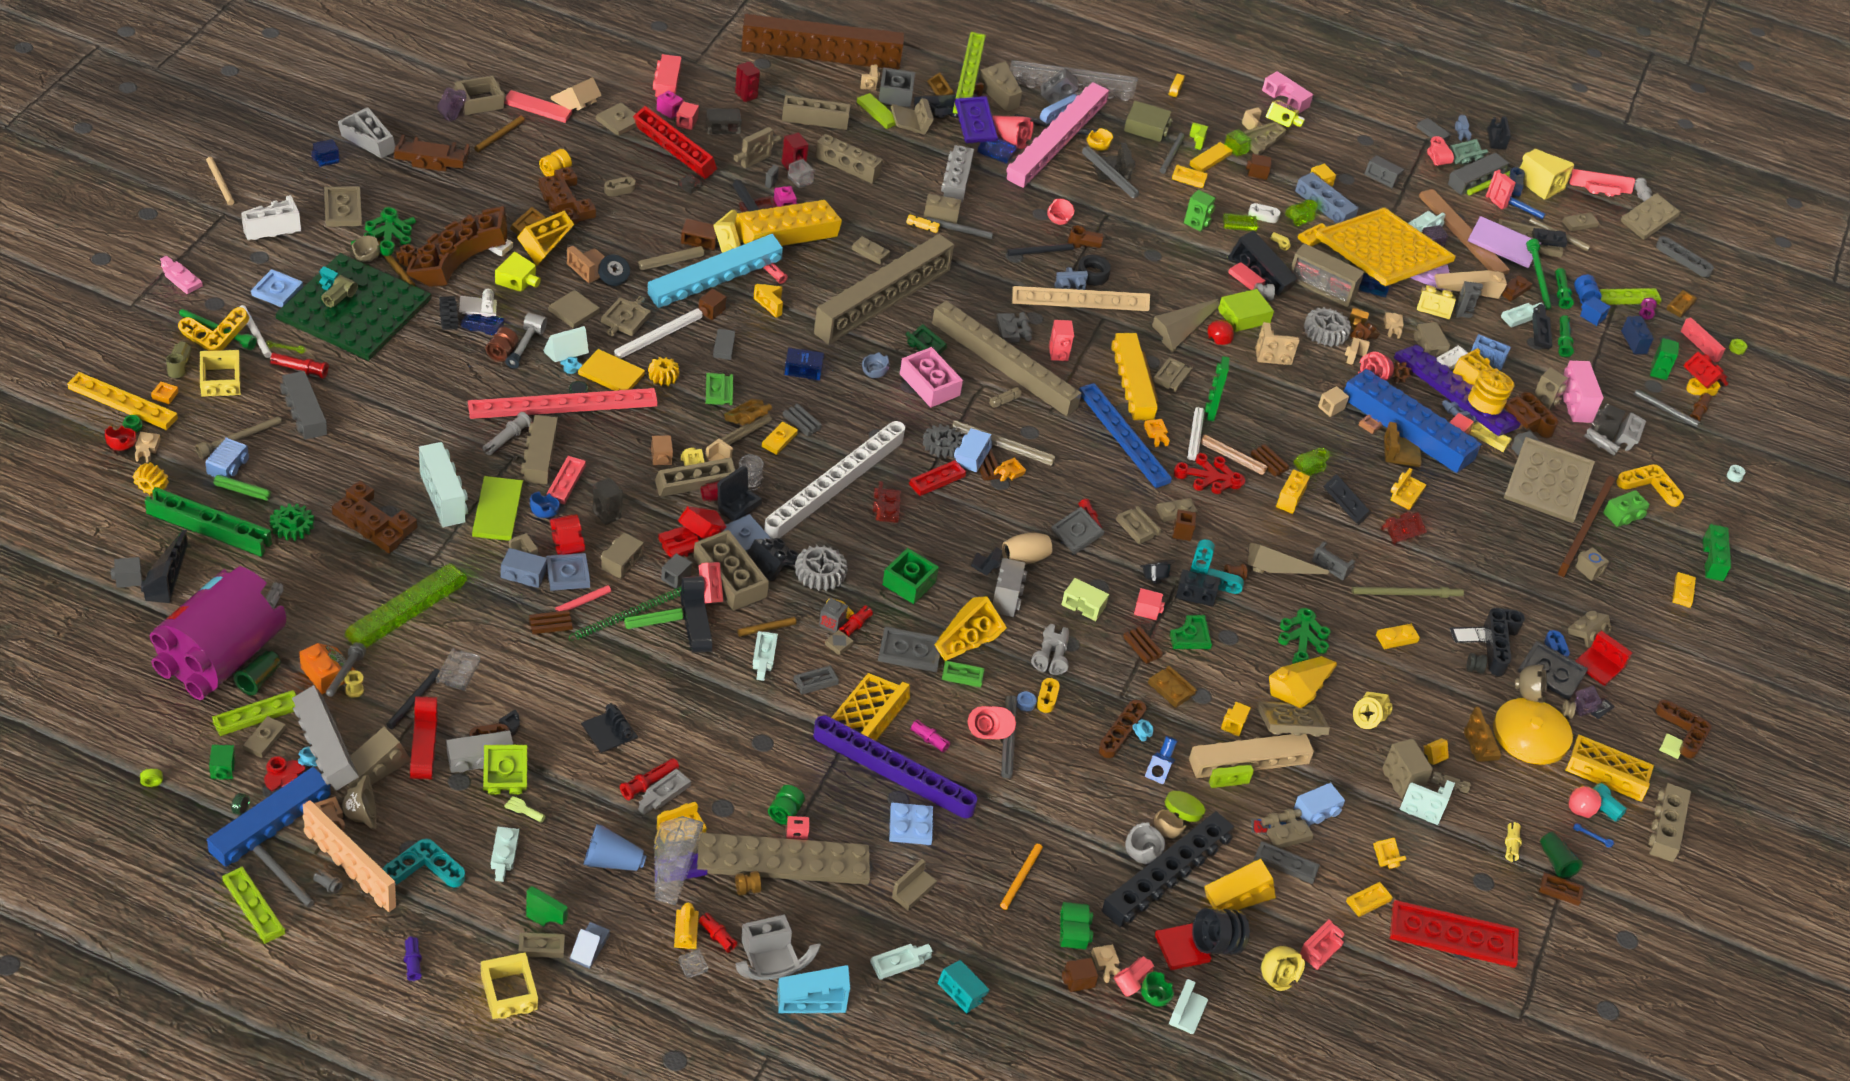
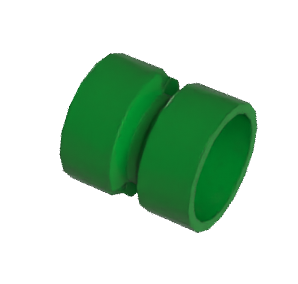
M783 785L777 793L776 799L772 801L768 808L769 816L775 822L787 825L788 816L796 817L797 812L805 802L804 794L795 786Z

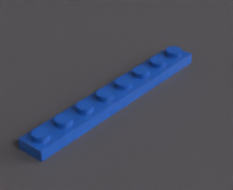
M1092 383L1080 387L1081 397L1155 488L1170 484L1171 476L1096 384Z

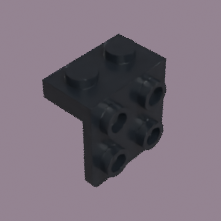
M745 466L735 470L717 484L718 512L732 521L740 519L762 504V498L748 490V468Z
M780 538L755 539L747 552L769 581H775L783 565H795L798 553L789 549Z

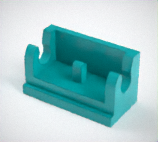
M961 960L944 968L938 980L939 986L966 1013L979 1006L983 1002L981 998L986 996L990 990Z

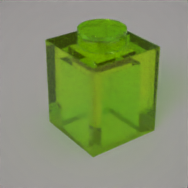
M1237 129L1227 134L1224 145L1232 149V154L1238 157L1250 150L1252 139Z

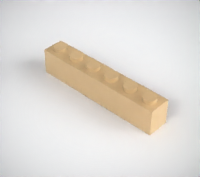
M1293 734L1274 735L1265 738L1192 747L1189 761L1195 777L1203 778L1210 777L1212 770L1220 767L1228 768L1238 765H1251L1253 771L1309 764L1314 751L1307 734L1300 736Z

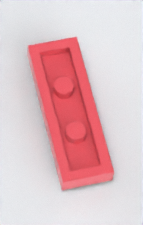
M1691 317L1686 319L1680 332L1703 353L1708 355L1714 363L1719 362L1725 348Z
M567 456L546 496L550 493L552 497L557 498L561 504L565 505L586 467V461Z

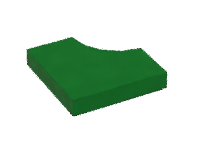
M1186 615L1185 624L1178 629L1170 631L1173 649H1211L1212 642L1205 615Z
M534 886L527 890L526 917L543 927L548 922L564 925L568 918V906Z

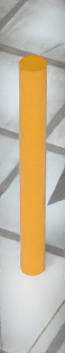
M1037 843L1033 847L1002 900L1001 908L1008 909L1042 851V845Z

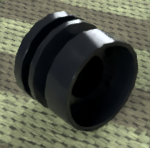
M1204 908L1198 912L1194 919L1192 928L1193 941L1196 948L1202 953L1240 954L1246 948L1249 941V922L1245 914L1240 910Z

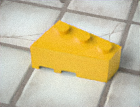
M1478 348L1460 357L1453 370L1454 374L1460 375L1464 381L1473 386L1482 369H1493L1489 364L1490 360L1488 358L1484 359L1480 355L1481 351Z

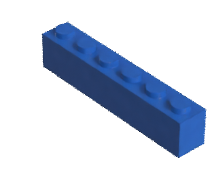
M314 767L310 768L208 837L209 852L224 867L237 862L241 856L250 850H254L260 843L273 837L283 827L289 826L295 819L304 814L303 804L309 800L313 803L326 800L331 795L330 785L325 783L319 771Z

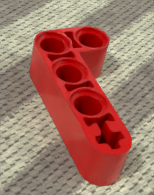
M416 696L410 779H432L438 719L437 697Z

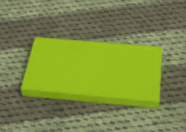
M484 476L472 537L507 541L512 539L523 480Z

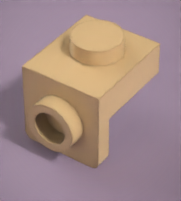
M871 65L869 75L862 74L861 89L876 90L877 82H880V72L877 71V65Z
M1353 337L1351 346H1347L1345 356H1348L1346 363L1353 365L1356 354L1365 356L1370 342Z

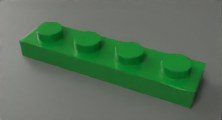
M1222 356L1221 363L1216 365L1215 373L1217 376H1213V389L1209 390L1208 400L1210 401L1205 404V412L1209 421H1214L1229 371V357Z

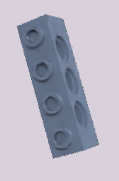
M1313 172L1299 178L1295 191L1336 224L1356 217L1359 208Z

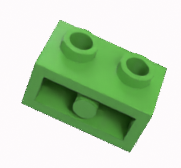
M1197 190L1190 197L1184 224L1200 232L1205 227H1208L1212 221V218H1210L1211 214L1215 209V198Z
M1635 490L1609 500L1603 513L1616 527L1624 524L1628 525L1637 519H1643L1647 514L1650 504Z

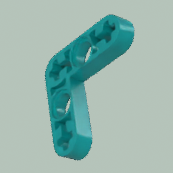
M1206 539L1199 541L1190 571L1220 578L1218 590L1232 594L1242 592L1243 578L1209 568L1215 549L1214 543ZM1204 548L1207 549L1206 553H1202ZM1197 560H1203L1206 563L1200 564L1197 562Z
M430 839L418 841L382 868L387 874H392L389 876L395 881V885L402 882L423 865H426L450 887H459L465 881V870ZM412 859L415 863L407 866L403 864V861ZM444 860L446 864L444 866H436L434 862Z

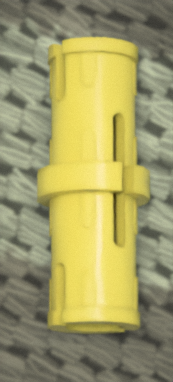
M1513 822V829L1512 823L1508 824V835L1505 838L1507 846L1506 859L1509 861H1513V855H1515V861L1519 859V847L1522 844L1520 838L1521 825Z

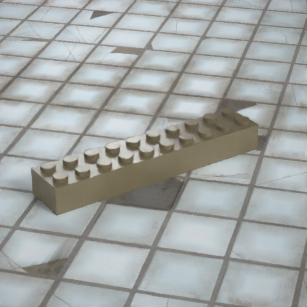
M938 234L923 244L918 245L910 252H906L900 258L893 260L890 264L883 266L875 273L870 274L865 279L858 281L840 294L833 296L825 303L820 304L816 309L814 334L830 345L950 271L954 244Z

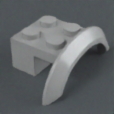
M785 914L745 923L742 925L741 942L752 968L748 966L747 961L735 963L736 969L740 975L752 980H772L785 977L806 967L819 952L821 944L810 945L807 953L798 960L791 945L792 930Z

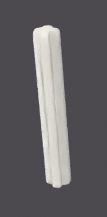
M1197 407L1194 412L1187 457L1193 461L1196 460L1199 452L1204 408Z

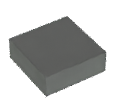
M773 165L766 173L765 187L770 189L776 183L779 166Z

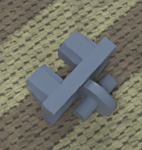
M1067 267L1066 272H1057L1054 286L1060 289L1076 288L1077 290H1085L1088 273L1087 271L1073 272L1071 267Z

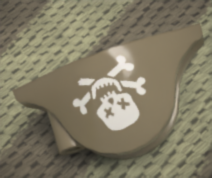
M364 775L357 786L348 788V794L343 800L342 809L349 819L357 823H365L370 829L376 830L377 813L370 777Z

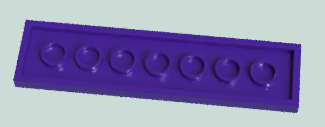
M1414 345L1395 353L1394 359L1400 363L1406 362V367L1411 368L1410 371L1450 401L1459 404L1458 407L1471 413L1470 416H1475L1478 422L1498 437L1519 428L1521 423L1516 420L1514 415L1509 414L1504 409L1500 414L1491 415L1473 407L1468 401V395L1473 385L1464 381L1460 375L1454 374L1448 366L1439 363L1436 357L1424 352L1421 346Z

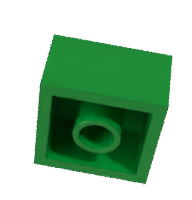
M907 548L885 569L882 585L915 604L936 583L939 567Z

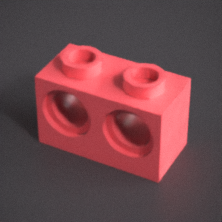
M1054 320L1049 342L1051 360H1069L1074 338L1072 321Z

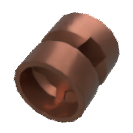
M507 327L499 328L486 345V352L489 357L498 362L505 361L519 342L517 334Z

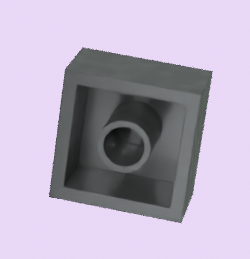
M883 68L879 101L884 104L910 107L915 72Z

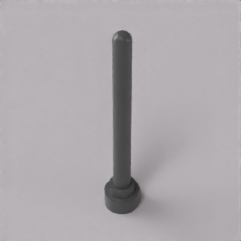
M356 642L348 649L349 657L326 691L327 696L331 697L336 693L354 663L364 657L366 648L363 644Z

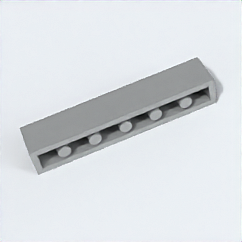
M315 685L293 697L292 699L295 704L293 710L297 717L301 718L298 722L301 728L306 731L304 734L306 740L310 745L312 744L309 748L314 757L318 758L315 762L319 769L324 772L321 776L327 785L331 784L337 791L357 779L359 775L327 703Z

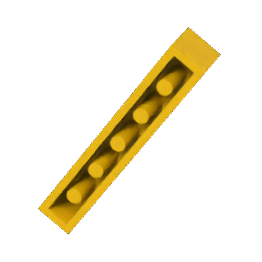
M1116 333L1115 340H1112L1111 348L1115 352V363H1118V374L1122 377L1121 384L1122 388H1125V399L1129 403V413L1132 414L1133 420H1154L1157 403L1137 333Z

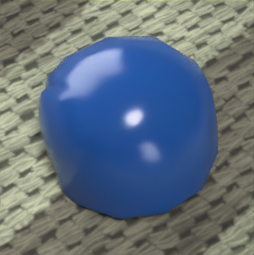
M537 491L531 494L530 508L532 513L539 518H551L559 512L560 502L557 498L552 497L550 493L547 496H542Z

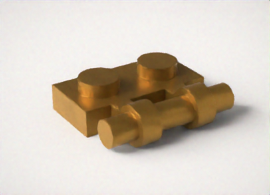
M750 399L725 413L724 417L726 421L734 422L735 424L740 423L744 426L745 424L753 423L758 417L767 415L772 410V406L769 403L764 405L762 400Z

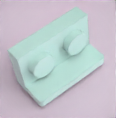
M1427 211L1408 224L1424 235H1430L1433 231L1440 229L1444 225L1446 214L1442 212L1435 216Z

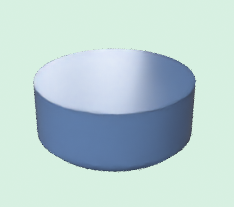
M1026 691L1018 694L1017 707L1020 710L1028 712L1035 708L1037 699L1034 694Z

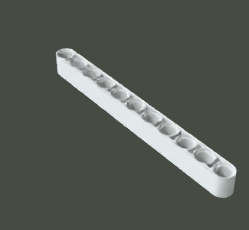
M898 421L891 422L766 518L764 531L771 539L781 538L900 446L904 438V424Z

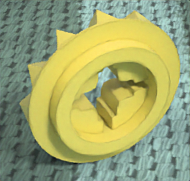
M1367 697L1356 703L1353 717L1359 727L1371 729L1377 727L1382 722L1384 712L1382 704L1377 699ZM1369 708L1370 711L1375 712V714L1370 715V719L1362 714L1368 712Z

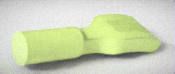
M512 796L508 803L504 805L507 809L517 813H524L541 823L545 820L544 814L528 808L525 801Z

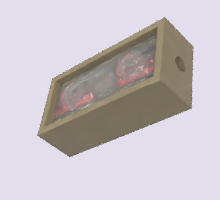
M1305 243L1295 253L1290 269L1298 278L1295 283L1345 307H1349L1356 298L1364 271Z

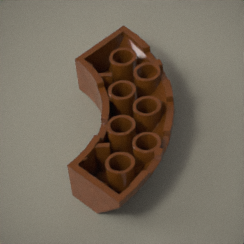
M501 206L482 210V214L473 217L471 214L467 215L459 223L454 221L445 226L446 230L439 234H433L427 240L428 243L418 249L416 258L412 257L406 272L407 275L429 287L447 285L452 273L465 260L483 250L506 245L508 232L505 207Z

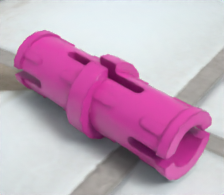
M918 719L912 724L910 730L923 738L925 743H930L942 753L949 748L950 741L940 736L934 728L927 727Z

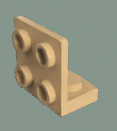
M1263 322L1256 344L1257 362L1292 365L1299 344V338L1274 335L1270 323Z

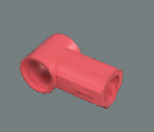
M1143 956L1114 976V980L1125 997L1134 994L1142 987L1141 983L1147 973L1153 971L1154 965L1151 960Z

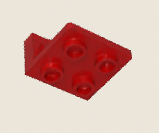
M1698 351L1683 365L1706 389H1709L1717 380L1725 386L1728 385L1726 381L1727 376L1723 373L1724 371L1717 364L1714 365L1706 354L1702 355Z
M1601 630L1596 635L1592 646L1575 662L1588 668L1587 674L1603 686H1606L1626 667L1632 652Z

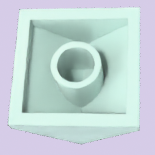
M585 326L550 335L544 348L545 354L554 362H558L568 357L589 353Z

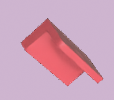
M720 562L701 563L698 567L699 576H703L704 603L723 602Z

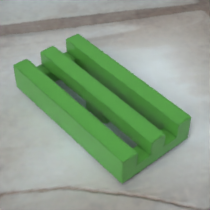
M945 661L942 680L981 687L984 668Z

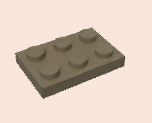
M360 186L324 187L326 227L362 226Z
M1656 193L1622 216L1621 222L1645 240L1678 217L1680 211Z

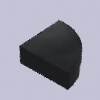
M516 710L499 719V724H504L509 728L511 736H514L520 727V718Z

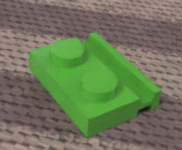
M706 373L705 404L724 405V403H729V405H732L733 374L725 376V374Z

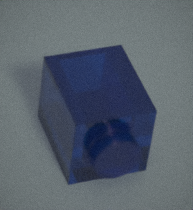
M333 139L313 143L311 156L319 167L339 163V149Z

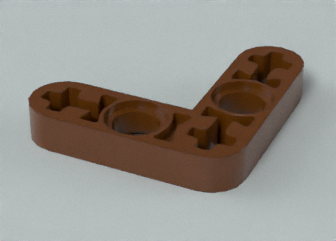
M1660 700L1655 709L1657 715L1688 731L1679 750L1684 757L1695 758L1711 730V724L1671 701Z

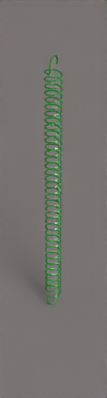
M680 587V588H677V590H676V591H677V595H678V593H679L678 589H680V593H681V587ZM654 598V599H651V600H648V602H647V603H648V607H649V605H650V604H649V601H651V605L653 604L652 600H654V602H656L655 598ZM629 610L622 611L623 619H625L623 612H625L626 617H628L626 611H628L629 616L631 615ZM579 630V631H576V633H573V634H576V637H577L578 640H579V637H578V635H577V632H579V635H580V637L582 638V634L580 633V630Z

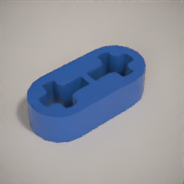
M1549 631L1544 640L1545 645L1568 657L1570 652L1564 636L1559 631Z

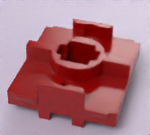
M685 526L658 534L662 548L671 558L676 553L680 556L688 557V553L694 552L695 542L699 541L698 536H695L694 532Z

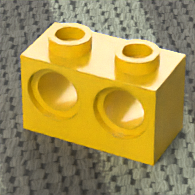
M1293 469L1281 490L1276 507L1293 514L1306 491L1310 476Z

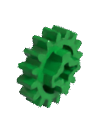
M288 503L286 508L281 505L280 510L275 509L274 514L270 515V528L273 534L278 533L279 539L284 536L286 541L289 538H293L296 541L297 537L303 539L304 534L310 535V530L314 529V515H312L311 510L306 511V506L299 508L298 503L295 506H291Z

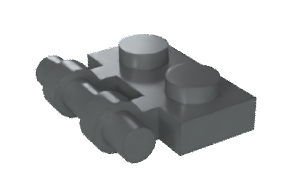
M1025 312L1019 313V318H1015L1014 313L997 314L996 321L1002 339L1008 343L1019 342L1020 338L1025 337L1026 341L1032 339V329L1029 327L1030 321Z

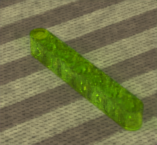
M449 563L350 625L346 629L344 636L352 644L358 642L367 648L462 587L467 580V576L454 564Z

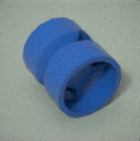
M1582 275L1575 280L1574 288L1581 304L1586 300L1589 301L1592 297L1601 300V292L1592 275Z

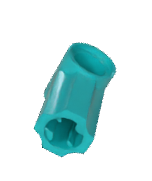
M1602 783L1597 784L1592 789L1600 794L1601 806L1599 809L1615 822H1618L1626 813L1627 808L1611 796V791L1606 785Z

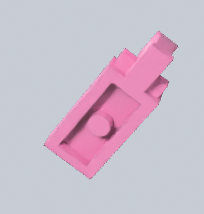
M168 256L160 258L165 276L186 294L203 286L202 281L177 261L173 262Z

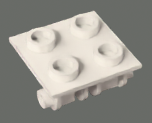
M485 289L482 298L460 296L459 312H463L466 315L481 314L484 317L496 316L497 300H494L493 290Z

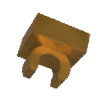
M1353 308L1349 321L1353 323L1351 329L1354 330L1359 322L1366 323L1369 313Z

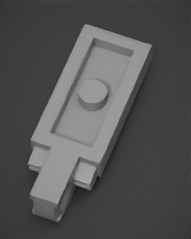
M675 769L646 790L643 799L639 801L638 810L642 814H646L653 808H661L689 788L692 781L678 769Z

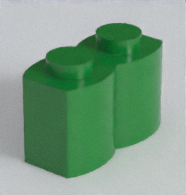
M1063 902L1060 910V947L1086 949L1088 943H1092L1093 930H1089V925L1092 924L1093 912H1089V905Z

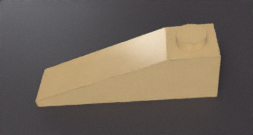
M1490 270L1435 274L1434 276L1437 288L1460 292L1464 281L1482 283L1483 288L1481 289L1482 293L1480 296L1499 299L1507 285L1504 273Z

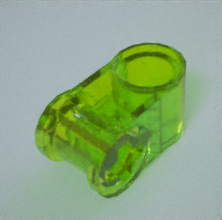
M1306 200L1288 207L1285 215L1293 220L1295 226H1300L1315 219L1318 204L1314 200Z
M1317 448L1300 454L1295 458L1293 464L1301 473L1311 476L1326 469V461L1329 459L1330 453L1324 448Z

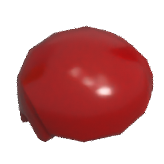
M1215 320L1208 326V337H1212L1215 344L1226 345L1233 341V326L1229 322Z
M122 425L117 430H114L112 426L104 430L106 443L113 450L124 451L130 449L137 441L136 432Z

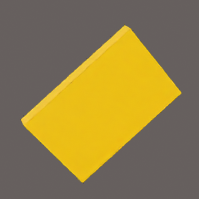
M597 349L580 367L578 374L611 390L618 391L632 390L645 375V370Z

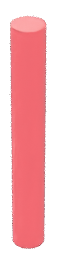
M609 585L560 605L555 610L556 612L571 610L611 593V588Z

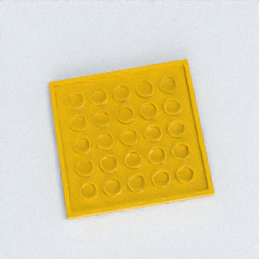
M1385 207L1316 230L1315 237L1321 240L1322 243L1327 244L1334 251L1344 256L1345 259L1351 261L1385 286L1454 262L1455 260L1454 254Z

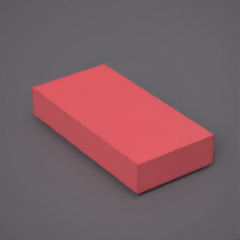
M1241 262L1229 269V274L1250 290H1254L1256 283L1265 284L1263 278Z

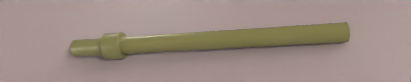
M1352 587V594L1416 595L1449 598V596H1463L1464 590L1449 589V587Z

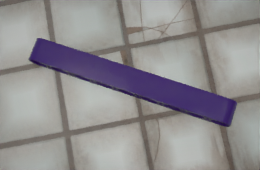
M822 715L816 718L813 736L818 742L962 818H970L974 815L977 796L972 791L829 716Z

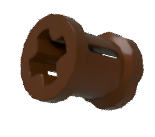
M1226 564L1224 566V572L1238 575L1244 581L1247 579V567L1245 564L1240 566Z

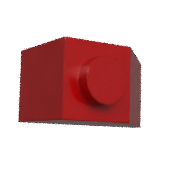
M687 506L678 519L680 524L703 539L719 534L727 527L716 510Z

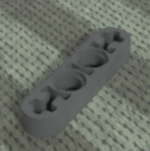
M1659 237L1656 243V248L1702 277L1711 276L1714 269L1711 263L1670 238Z

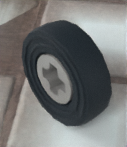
M612 254L607 255L601 260L598 266V273L600 278L608 285L618 286L628 279L630 267L624 258Z

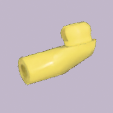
M1275 232L1272 233L1270 240L1277 242L1284 251L1290 248L1291 245L1287 237Z

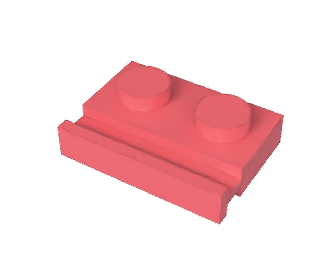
M1500 170L1494 172L1486 197H1490L1491 201L1503 210L1507 208L1516 183L1507 175L1500 173Z

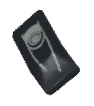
M1601 698L1592 704L1587 711L1597 719H1600L1605 713L1615 708V706L1605 698Z

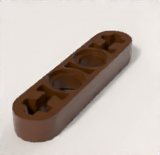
M1132 700L1101 740L1099 746L1101 756L1113 758L1134 731L1133 724H1138L1139 720L1144 717L1146 705L1142 701ZM1129 720L1132 722V725H1125L1122 721ZM1113 733H1121L1123 737L1117 738L1113 735ZM1111 742L1113 744L1112 748L1106 749L1108 748Z

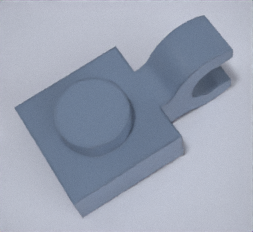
M1459 115L1458 121L1455 123V130L1459 135L1458 139L1462 141L1463 137H1466L1470 141L1472 134L1468 129L1469 122L1466 115Z

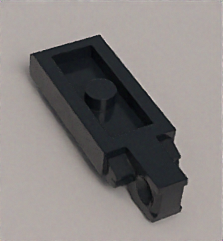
M1539 304L1533 308L1532 314L1534 346L1549 350L1553 346L1550 317L1546 315L1545 305Z

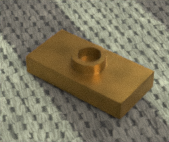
M1682 290L1668 304L1666 310L1681 318L1696 302L1697 298Z

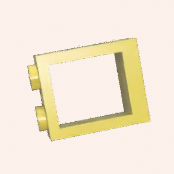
M239 350L200 351L201 397L241 395ZM235 369V380L206 381V370Z
M526 952L481 961V977L492 1019H504L511 1015L527 1014L538 1010V996ZM523 973L529 994L497 1001L492 980Z

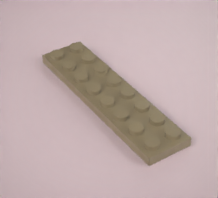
M701 832L698 835L697 869L708 870V874L736 875L743 873L749 876L751 872L758 871L760 877L869 885V845Z

